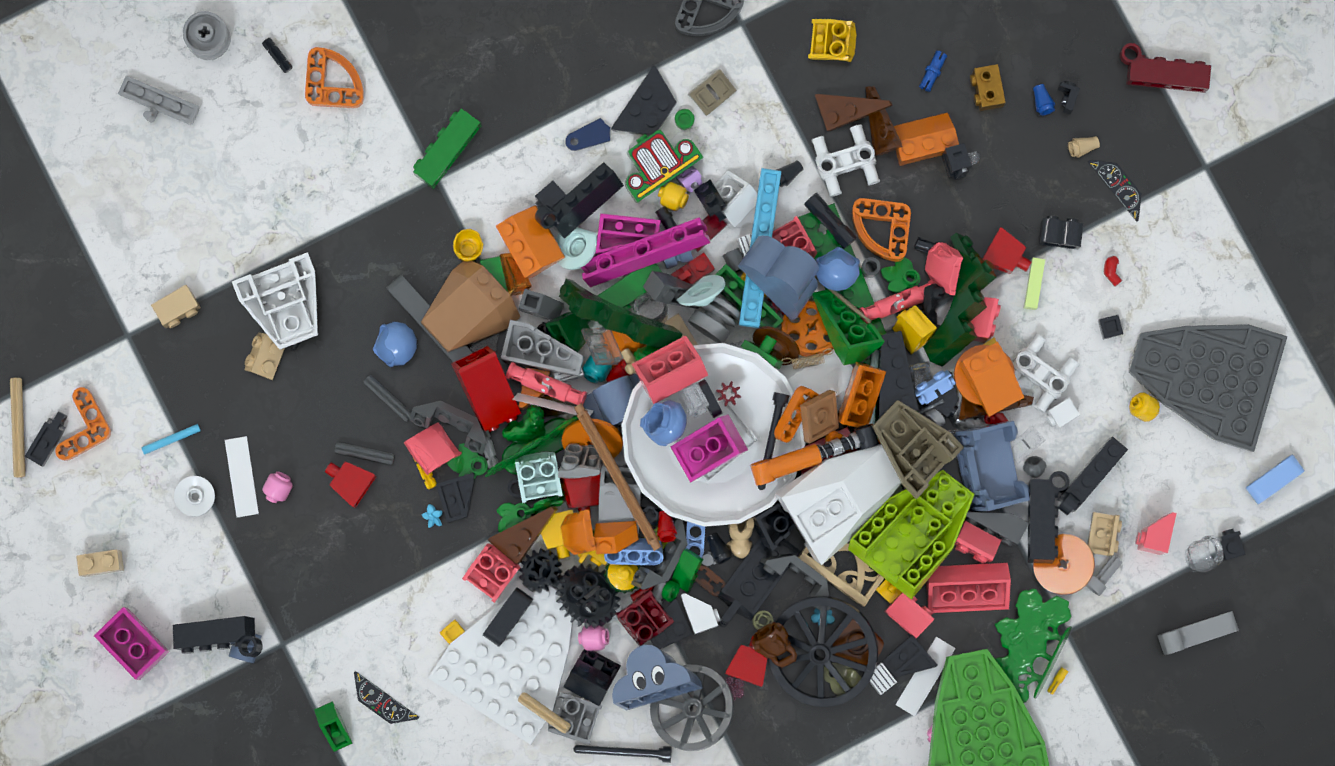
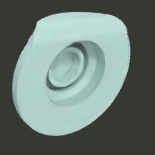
M577 227L565 239L558 234L556 241L565 258L557 263L568 270H576L585 266L596 252L597 233Z
M718 275L702 277L680 296L677 301L685 306H707L724 289V278Z

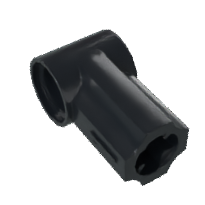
M641 506L650 525L657 527L660 509H655L653 506Z

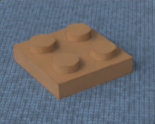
M828 390L800 405L804 442L810 444L839 428L835 391Z

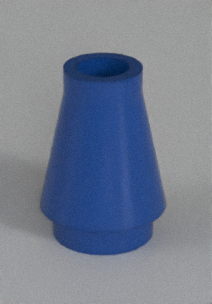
M1044 84L1035 86L1033 91L1036 111L1040 115H1047L1055 111V102Z

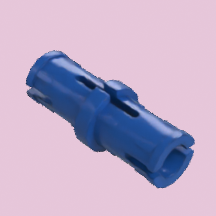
M941 51L935 52L930 65L925 69L926 74L919 85L921 89L925 88V91L931 92L936 78L941 74V67L947 58L945 53L941 55Z

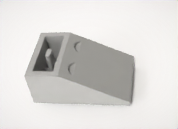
M602 466L598 523L636 521L607 468ZM619 467L621 474L641 507L642 492L630 469Z

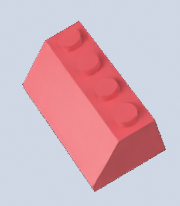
M1008 563L939 566L926 581L927 608L932 613L1009 609L1011 578Z

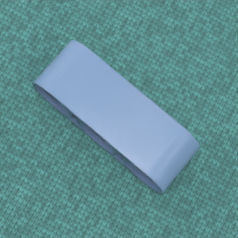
M1292 454L1248 485L1246 489L1255 502L1260 504L1305 470Z
M687 521L686 539L688 545L685 549L697 547L700 550L699 556L702 558L704 553L705 527ZM692 527H699L702 533L699 537L695 538L690 535Z
M639 538L638 541L618 553L604 554V559L609 564L658 565L663 561V546L653 551L651 545H648L646 538Z

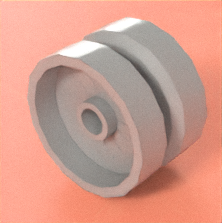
M201 11L191 15L185 22L183 39L189 50L197 58L215 60L228 50L230 32L224 21L217 14Z

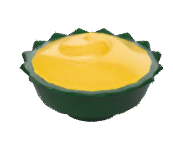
M608 563L605 566L606 571L604 573L606 582L610 585V588L615 589L617 592L624 594L633 592L638 587L633 586L631 583L634 574L639 570L640 566Z

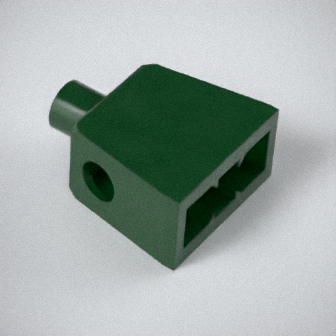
M571 311L546 323L553 339L576 352H579L592 336V331L588 325L592 320L577 317Z

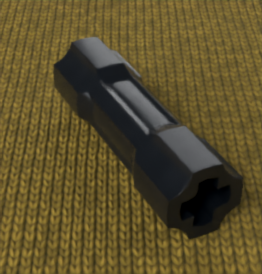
M815 193L804 203L805 207L818 218L843 249L847 248L857 239V236L848 226L844 225L818 193Z

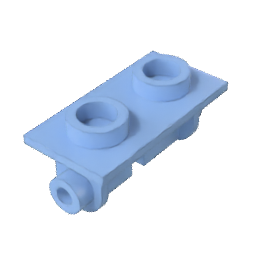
M943 370L939 371L933 376L932 380L924 381L916 386V390H914L916 397L920 396L917 399L921 405L924 403L927 405L938 398L935 393L936 389L942 395L954 388L953 385L956 382L953 377L949 378L952 375L948 370L945 372Z

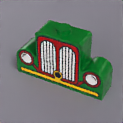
M657 130L648 137L644 134L636 140L638 144L627 151L628 157L639 173L630 174L625 180V187L635 203H638L704 157L696 145L689 139L678 141L673 148L661 130Z

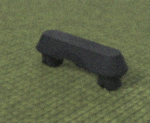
M936 284L926 286L924 289V315L937 327L931 338L941 326L937 325L935 305L937 299L942 300L945 296V289L937 287Z

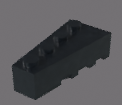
M901 331L881 335L884 339V344L878 348V369L886 371L877 399L876 421L897 400L916 412L919 410Z
M779 500L772 507L751 517L762 543L771 551H774L778 547L777 544L783 538L786 539L791 534L790 531L796 526L792 517L783 509Z

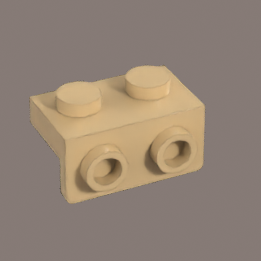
M258 333L252 341L253 348L246 357L244 370L273 380L285 348L280 350L267 334Z
M1092 513L1087 545L1093 554L1111 557L1114 555V552L1117 553L1119 541L1116 540L1117 532L1120 533L1122 527L1119 515Z

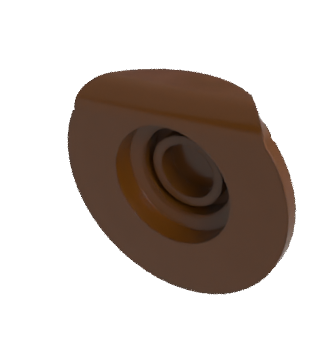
M762 326L754 331L752 336L753 342L759 347L766 335L777 340L770 354L779 360L784 359L782 362H789L791 359L799 358L800 351L797 343L785 332L769 326ZM792 361L787 364L783 363L782 365H790L792 364Z
M854 619L835 640L832 647L865 638L863 630ZM874 631L877 639L879 656L884 646V642ZM868 644L837 652L835 655L867 665L869 658Z

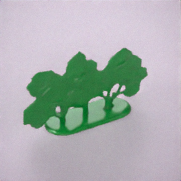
M573 416L570 419L553 418L544 423V435L534 437L531 441L525 443H512L504 450L502 461L492 466L487 471L485 478L494 475L504 468L509 473L517 475L515 459L524 455L540 452H555L557 454L564 449L562 445L563 431L569 424L579 420L577 416Z
M1037 589L1024 590L1020 593L1016 604L1019 614L1018 619L1006 617L995 624L998 633L1002 635L1000 638L1002 646L1009 650L1008 656L995 658V660L1015 686L1023 703L1029 699L1027 686L1034 681L1038 682L1034 692V699L1039 696L1072 626H1069L1062 636L1059 635L1057 629L1060 624L1069 621L1072 617L1068 608L1069 601L1055 596L1044 603ZM1049 626L1053 628V632L1048 630ZM1048 640H1058L1059 643L1053 655L1047 654L1046 642ZM1037 657H1043L1049 661L1043 675L1034 672L1033 663ZM1027 667L1031 668V672L1027 671ZM1022 674L1031 675V678L1027 677V680L1020 681L1018 677ZM1019 684H1025L1024 688H1020Z

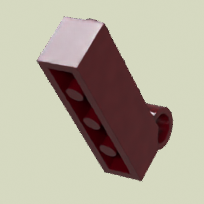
M1135 43L1126 44L1120 51L1121 61L1128 65L1127 85L1206 93L1209 90L1211 65H1206V62L1195 61L1194 63H1186L1184 59L1167 61L1164 57L1148 59L1145 55H1141V49ZM1133 49L1136 52V58L1133 60L1128 59L1125 56V50Z

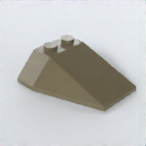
M899 400L895 401L872 426L902 485L915 499L929 486L928 482L945 464L952 461L963 449L962 444L949 431Z

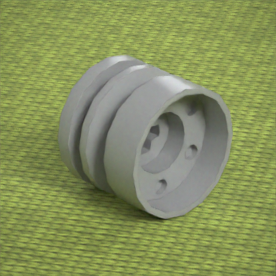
M716 296L710 304L701 306L705 313L695 310L688 322L713 341L724 343L730 335L728 329L724 327L725 324L735 327L736 323L731 318L739 320L740 312L731 303Z

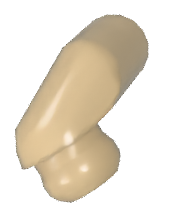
M627 348L620 354L627 363L625 371L632 375L636 373L632 366L636 359L630 349Z

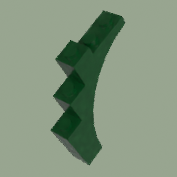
M957 232L950 237L954 248L963 257L955 290L956 293L943 323L934 336L923 346L930 362L941 367L977 338L974 332V325L970 321L987 308L984 296L980 291L997 278L993 271V264L989 260L981 259L980 255L972 247L973 242L968 236H963Z
M566 278L560 288L559 297L569 305V310L577 317L596 321L607 330L626 334L634 342L663 348L682 337V333L674 326L654 321L616 306L589 292L571 279Z

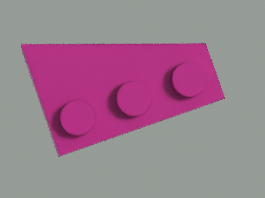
M600 213L596 256L659 233L661 220Z

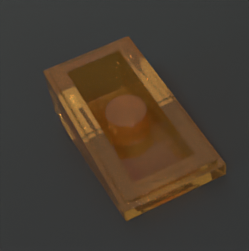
M500 254L508 293L511 296L521 295L524 289L529 290L532 287L529 278L523 276L512 254Z

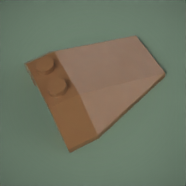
M463 261L451 271L421 323L446 351L450 352L507 330L510 320L517 321L521 316L511 295L484 266L473 261Z

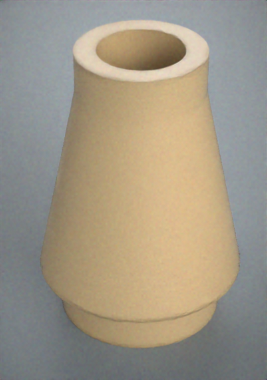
M1096 136L1073 138L1072 141L1068 142L1071 156L1078 158L1100 147Z

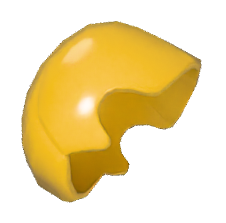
M463 229L456 234L453 240V250L459 259L466 262L474 261L481 255L483 242L477 231Z

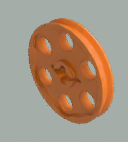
M808 301L798 315L800 319L798 323H791L789 318L784 315L781 331L788 335L794 333L800 337L798 340H795L799 347V355L805 357L815 356L816 354H823L825 349H833L831 342H827L823 338L828 334L815 301ZM812 308L817 311V314L809 315L806 311ZM815 325V330H811L808 334V328L811 329ZM814 343L817 348L809 350L806 348V345ZM826 350L824 351V354H828L832 350Z

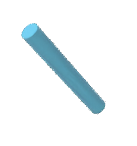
M198 424L141 447L144 455L200 432L201 429Z

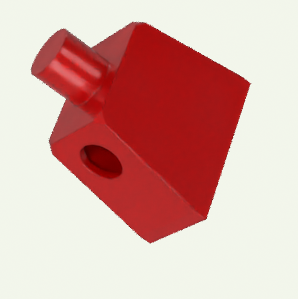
M1001 227L983 257V260H989L993 264L994 269L1011 274L1015 267L1026 272L1032 261L1022 256L1026 247Z
M331 462L325 470L326 474L334 478L330 486L354 508L360 503L377 477L373 473L348 462H344L341 468Z
M601 472L596 476L570 479L560 478L568 509L578 508V512L583 510L590 511V506L599 505Z
M751 639L749 647L740 645L725 674L762 687L767 658L754 650Z

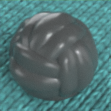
M1038 456L1029 457L1023 465V470L1026 474L1033 478L1040 477L1046 468V462Z

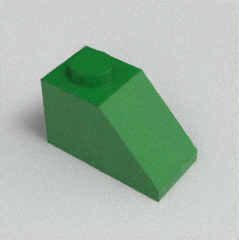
M333 701L314 709L319 727L334 752L353 744Z

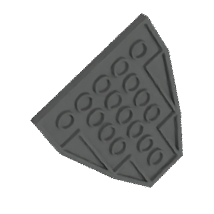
M1249 324L1181 326L1139 334L1128 372L1158 401L1211 439L1254 452L1288 336Z

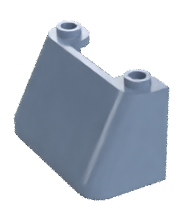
M1014 421L966 429L954 434V437L963 446V449L957 455L963 486L975 494L970 505V510L991 511L1030 500L1028 485L1017 479L1010 441H1014L1018 434Z

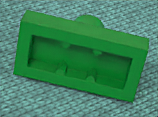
M766 335L760 347L748 340H744L741 345L745 350L759 354L774 368L780 369L784 363L770 354L777 340L769 335Z

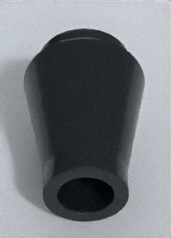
M798 160L776 169L781 171L779 186H788L804 170Z
M718 533L707 537L714 561L722 564L732 558V551L719 537Z

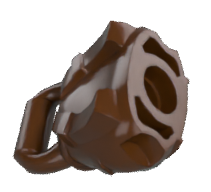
M770 623L758 629L753 635L752 645L754 650L765 658H770L776 666L783 668L797 659V653L790 645L788 633L781 624ZM786 651L791 653V655L779 661L777 660L776 656L782 655Z

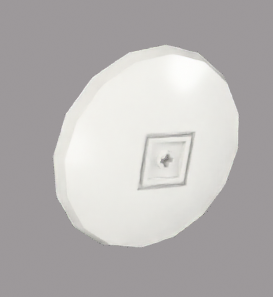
M726 343L693 345L703 361L708 376L659 401L663 403L667 400H672L682 405L687 415V424L683 435L667 446H660L647 436L643 428L640 427V421L654 404L640 381L632 390L622 422L625 462L641 492L669 516L704 527L742 523L772 507L778 500L774 493L792 482L796 477L797 471L776 478L774 481L767 483L764 490H759L758 485L755 484L750 467L752 463L764 459L775 405H773L774 401L772 400L773 393L778 392L790 395V401L794 392L786 377L757 353ZM705 379L717 400L720 394L716 393V390L723 389L721 383L729 386V383L733 381L732 386L734 388L740 387L737 394L741 395V398L734 399L736 402L735 406L728 402V405L724 407L725 402L723 400L717 401L723 414L713 418L695 384ZM731 389L723 392L726 395V399H729L731 396L734 397ZM786 404V406L783 407L782 414L785 411L788 404ZM796 410L792 413V419L796 415ZM729 414L748 451L690 483L670 446L715 419ZM802 422L791 441L785 443L776 439L772 458L805 447Z

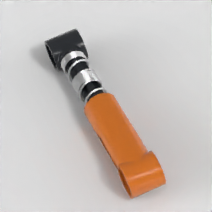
M874 424L857 427L848 437L842 436L840 440L836 438L822 446L812 444L772 459L752 463L750 467L755 484L764 485L770 483L776 478L822 463V458L842 454V451L845 453V450L859 448L864 450L877 446L879 442L872 427Z

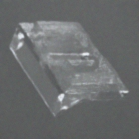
M604 327L583 328L581 330L596 365H617L623 359L611 330H607Z

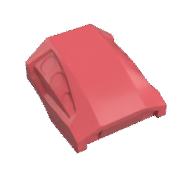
M797 216L794 217V220L773 231L772 238L781 242L785 247L794 246L800 248L813 258L817 255L815 247Z
M938 242L928 251L925 271L930 280H933L939 287H943L946 293L955 295L963 257L958 250L950 247L947 243Z
M438 422L404 442L414 460L427 475L436 468L441 467L444 463L462 454Z
M488 543L462 579L464 581L468 580L492 598L491 601L495 603L521 567L519 564L516 565L494 545Z

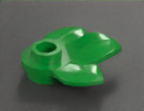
M905 257L903 260L895 262V266L881 269L884 279L890 282L888 290L900 293L906 288L918 286L920 283L919 273L913 269L912 262ZM910 277L913 281L910 282L906 278Z
M464 443L459 444V451L462 454L451 459L447 463L453 471L460 473L458 477L474 473L476 478L477 475L484 474L488 468L487 460L483 456L478 455V453L470 451L464 446ZM475 462H481L482 466L480 469L475 468Z
M542 499L536 502L533 508L525 510L524 514L536 515L550 507H559L564 501L551 502V499Z
M508 502L502 504L497 509L498 514L502 516L498 524L499 533L532 517V514L522 517L518 513L519 510L525 512V510L531 507L526 503L514 505Z

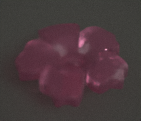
M732 676L727 677L726 682L731 688L734 700H736V696L741 699L744 696V689L741 688L744 686L743 680L736 679L734 682Z

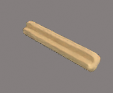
M523 692L519 696L518 702L562 733L568 732L571 727L570 723L527 693Z

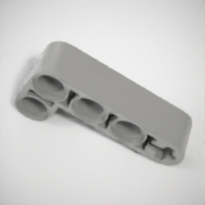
M1233 611L1157 636L1164 655H1168L1239 631Z

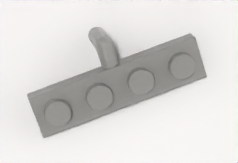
M125 76L118 92L122 97L151 108L150 111L143 113L144 118L150 123L154 122L158 112L192 126L200 109L198 105L128 76Z

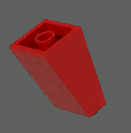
M486 346L451 363L475 416L484 431H494L499 428V424L505 421L509 423L518 418L517 415L521 414L516 400H512L514 395L495 351Z

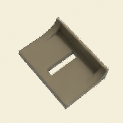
M717 69L687 95L694 100L707 116L737 90L724 73ZM707 84H709L713 91L717 94V96L719 97L718 100H716V98L708 90V88L706 87Z

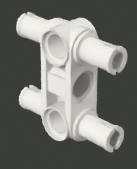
M862 124L850 128L855 142L854 147L829 153L824 136L812 139L817 154L815 161L821 179L826 182L830 197L842 194L837 176L859 168L864 170L868 185L880 182L875 168L877 162L875 152L871 143L866 140ZM860 152H869L870 158H861ZM828 162L832 165V169L825 171L821 165Z
M1036 334L1027 348H1022L1012 363L1017 381L1021 376H1025L1043 389L1044 394L1034 407L1045 414L1053 400L1059 399L1070 383L1069 378L1080 364L1069 357L1060 371L1054 370L1037 357V353L1046 343V339ZM1020 357L1028 359L1029 365L1027 367L1020 365ZM1054 380L1061 383V390H1055L1052 387Z

